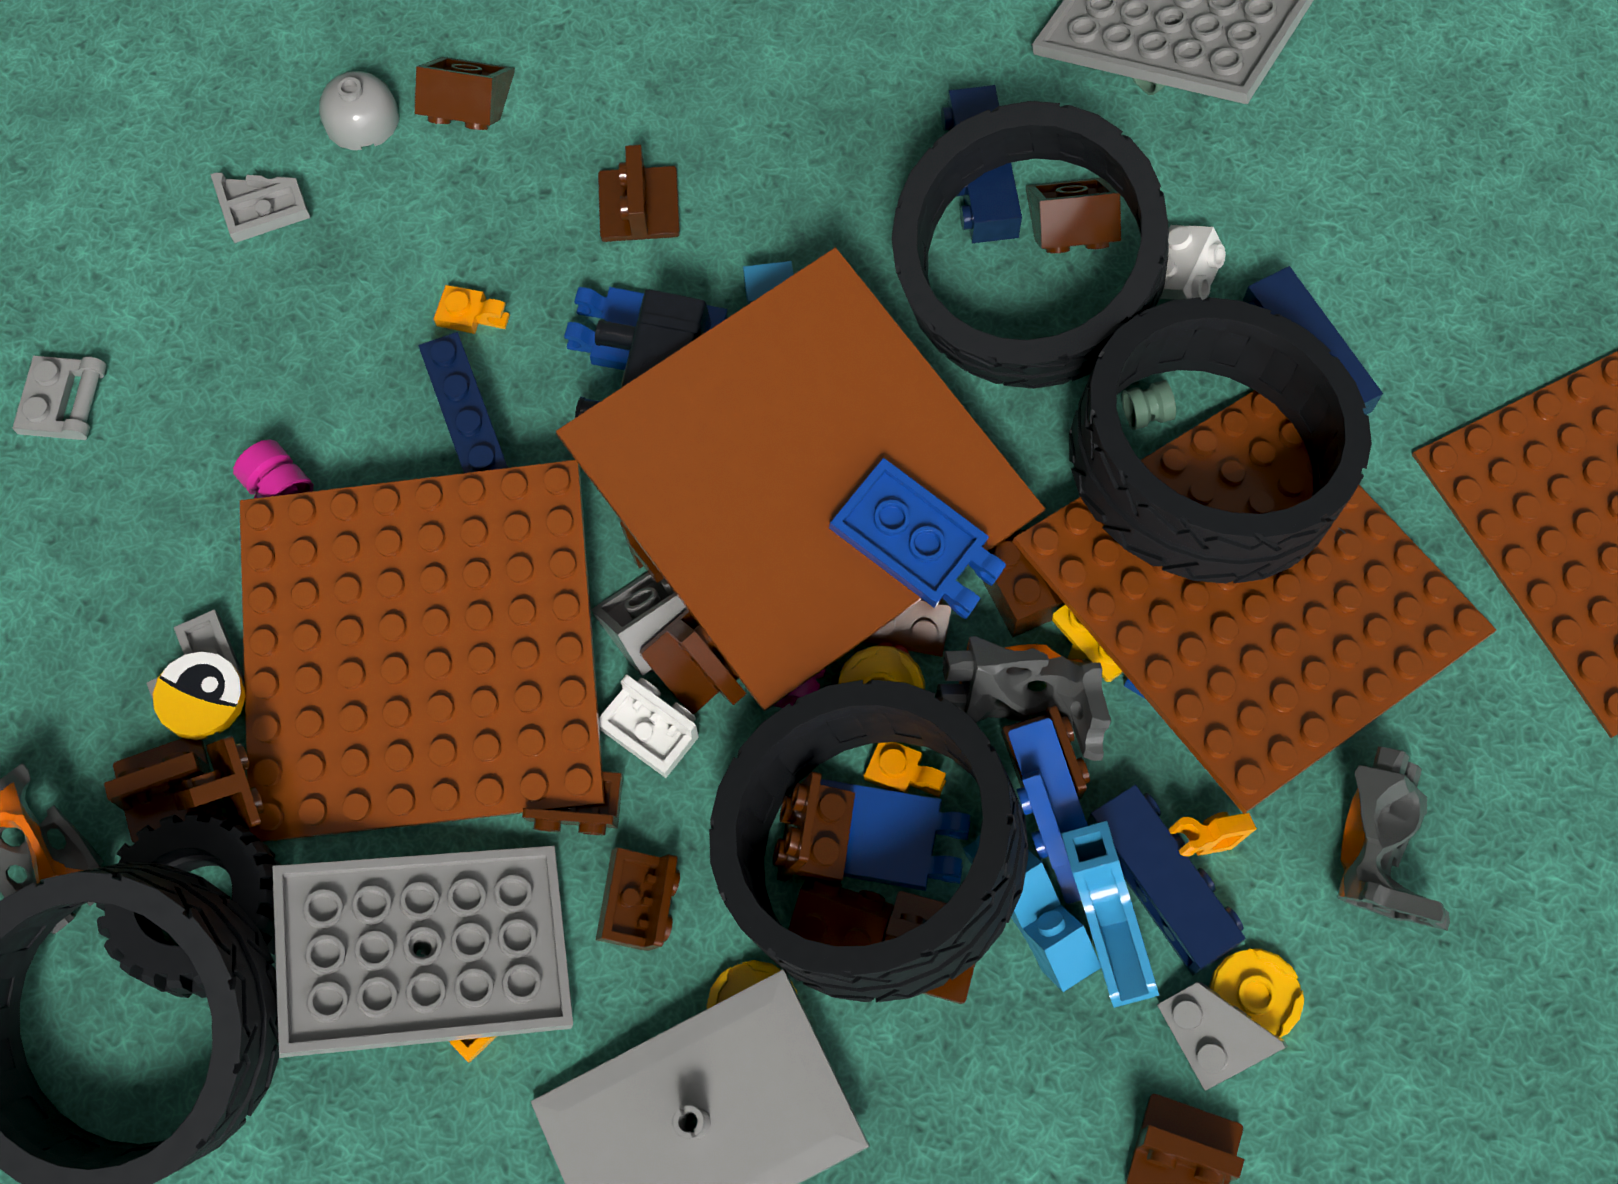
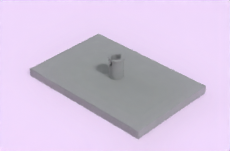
M1063 0L1033 42L1034 55L1248 104L1314 0Z
M555 846L272 866L279 1058L572 1028L573 1017ZM421 950V954H424L426 957L417 956V951Z
M784 969L530 1101L565 1184H800L870 1147ZM693 1115L697 1117L695 1132H692L689 1128V1120Z

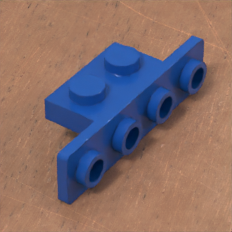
M1044 718L1011 729L1008 735L1024 783V787L1016 789L1024 814L1034 813L1039 828L1038 831L1031 833L1040 859L1049 857L1064 900L1070 904L1080 901L1081 898L1072 874L1061 833L1088 825L1053 722L1050 718Z

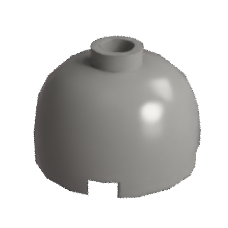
M350 71L334 77L326 85L319 100L320 120L329 139L343 148L362 150L361 147L371 144L378 146L394 133L399 123L398 105L389 87L378 77L370 73Z

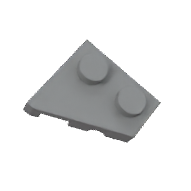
M223 173L210 174L229 234L234 243L310 218L296 178L276 177L267 179L259 175H247L246 180L226 179Z
M1197 982L1157 1004L1205 1091L1288 1047L1282 1038L1278 1035H1273L1252 1020L1248 1014L1226 1002L1218 993L1202 982Z

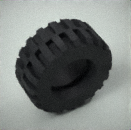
M188 812L185 815V821L174 814L161 818V827L157 829L147 825L138 831L136 836L139 840L132 846L124 843L116 853L121 857L118 864L125 862L155 863L173 866L187 872L205 866H219L225 869L230 876L232 884L231 900L238 903L258 927L270 953L275 955L272 866L281 864L275 860V853L241 824L236 825L228 817L214 814L209 818L203 812ZM96 903V907L105 911V916L97 919L99 934L109 939L105 942L104 947L111 958L120 962V968L123 971L161 992L165 991L177 997L189 998L192 993L201 998L207 997L204 985L189 956L180 946L167 942L159 926L145 916L117 905Z

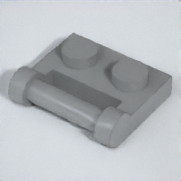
M33 356L12 427L13 430L20 435L86 440L90 426L87 424L98 380L104 377L107 367L106 363L94 357H83L79 360ZM75 376L81 377L70 419L63 421Z

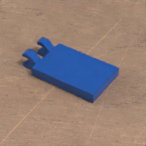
M578 287L574 302L578 304V315L636 326L644 293L609 287L607 297H604L592 289ZM707 305L711 320L710 329L727 319L728 311L725 308ZM568 322L564 338L568 339L567 349L591 353L590 360L592 365L625 370L629 355L628 350L603 345L597 346L595 344V331L583 324Z
M885 458L879 462L829 525L830 530L935 608L943 598L951 609L964 619H967L981 599L973 591L956 581L966 567L969 565L977 576L990 586L995 583L1006 567V564L1000 558L983 548L989 538L987 534Z
M821 779V785L855 792L843 877L922 891L927 889L928 878L960 884L963 869L962 859L953 856L932 855L936 834L968 840L971 823L969 821V814L961 812L942 813L940 812L942 802L941 799Z

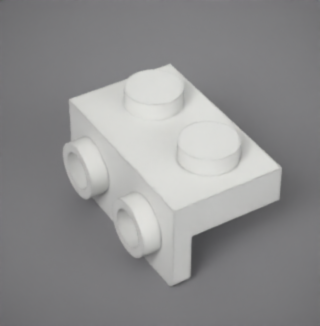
M1170 225L1167 271L1160 299L1181 300L1201 297L1204 300L1210 293V287L1218 269L1224 264L1226 256L1225 247L1221 243L1214 227Z
M625 675L620 681L623 689L599 717V730L667 778L699 738L697 727L693 723L696 718L682 705L674 703L671 707L660 699V691L644 678L635 681L630 676Z

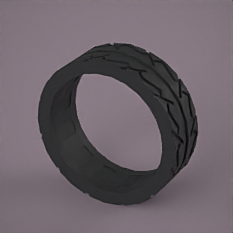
M1025 101L998 106L992 112L988 109L961 121L940 137L911 170L898 199L892 230L896 273L920 329L940 353H944L946 358L964 371H968V373L992 383L1001 384L1004 382L1003 386L1035 389L1065 384L1070 380L1073 382L1091 374L1100 352L1118 328L1137 314L1140 315L1143 311L1157 306L1165 285L1169 256V229L1164 193L1162 190L1160 191V182L1150 160L1129 136L1121 135L1122 130L1098 114L1071 105L1060 107V103ZM1029 159L1061 160L1088 169L1106 180L1124 198L1137 221L1141 236V244L1135 266L1122 290L1107 307L1079 327L1056 336L1031 340L999 338L976 330L953 316L931 290L928 279V253L934 230L946 207L961 190L990 170L1011 162Z
M1201 297L1172 300L1147 309L1140 315L1137 314L1114 332L1100 352L1079 400L1078 410L1075 411L1069 431V461L1074 463L1075 468H1071L1079 495L1095 520L1104 524L1102 528L1125 550L1150 565L1163 566V571L1193 581L1226 584L1232 581L1233 583L1262 580L1289 569L1318 546L1364 477L1361 471L1362 468L1367 469L1372 440L1369 416L1364 414L1363 409L1366 406L1355 380L1338 357L1329 354L1331 350L1312 333L1280 314H1270L1271 310L1239 300L1212 297L1204 300ZM1176 370L1203 371L1230 378L1254 389L1278 407L1293 423L1302 438L1312 465V497L1288 509L1253 514L1232 513L1204 506L1175 492L1155 477L1135 455L1122 431L1116 408L1117 394L1131 383L1145 377Z
M863 680L834 684L798 698L793 706L789 703L761 723L741 746L737 758L734 757L718 786L710 819L711 829H709L710 864L719 894L741 930L795 980L802 981L804 985L833 998L860 1002H870L874 998L876 1002L909 999L944 985L949 978L953 980L979 961L1002 934L1023 892L1028 862L1025 815L995 748L991 746L989 739L965 712L943 697L934 698L936 693L905 682L870 680L863 684ZM902 742L930 748L951 758L970 773L978 783L981 795L983 821L979 848L965 880L950 901L930 919L897 938L867 946H832L807 940L782 927L773 912L765 886L764 856L769 831L784 797L788 796L796 784L819 764L843 751L867 744Z
M125 862L41 879L40 883L36 886L35 883H32L0 901V1169L21 1184H154L218 1149L246 1123L245 1117L247 1115L251 1117L269 1089L279 1059L276 969L271 965L275 962L260 930L238 903L230 900L229 895L203 877L176 867L155 863ZM88 902L117 905L145 916L165 930L189 956L205 988L212 1016V1054L206 1082L190 1114L173 1135L164 1141L143 1144L111 1141L82 1129L61 1114L41 1091L27 1063L20 1035V1000L26 973L38 947L56 924L79 906Z

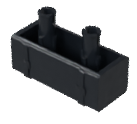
M646 289L636 326L600 319L596 327L595 344L597 346L603 345L629 351L620 388L709 331L711 320L707 304L701 299ZM580 397L576 406L575 418L601 401Z

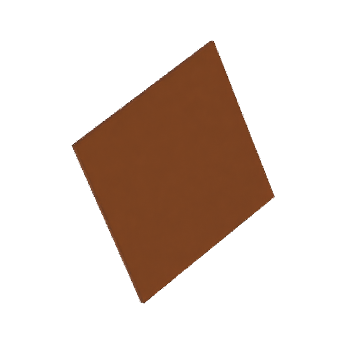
M836 247L556 430L557 436L697 623L706 631L715 647L764 712L922 599L829 529L830 522L883 458L987 534L989 538L983 546L987 551H990L1045 510L1044 506Z
M1618 351L1412 453L1414 459L1610 738L1618 735Z
M1255 390L1141 460L1155 477L1175 492L1204 506L1232 513L1263 514L1284 510L1310 499L1313 493L1312 465L1302 438L1293 423L1278 407ZM1358 485L1353 496L1316 548L1291 568L1262 580L1233 583L1232 581L1226 584L1193 581L1163 571V566H1152L1125 550L1102 528L1104 524L1095 520L1081 497L1017 535L1012 541L1243 814L1268 798L1496 631L1494 626L1360 485Z
M576 460L240 500L246 750L249 761L247 781L250 788L256 787L264 808L263 813L259 814L261 824L249 827V831L262 842L520 814L523 813V808L555 810L605 804L580 465Z

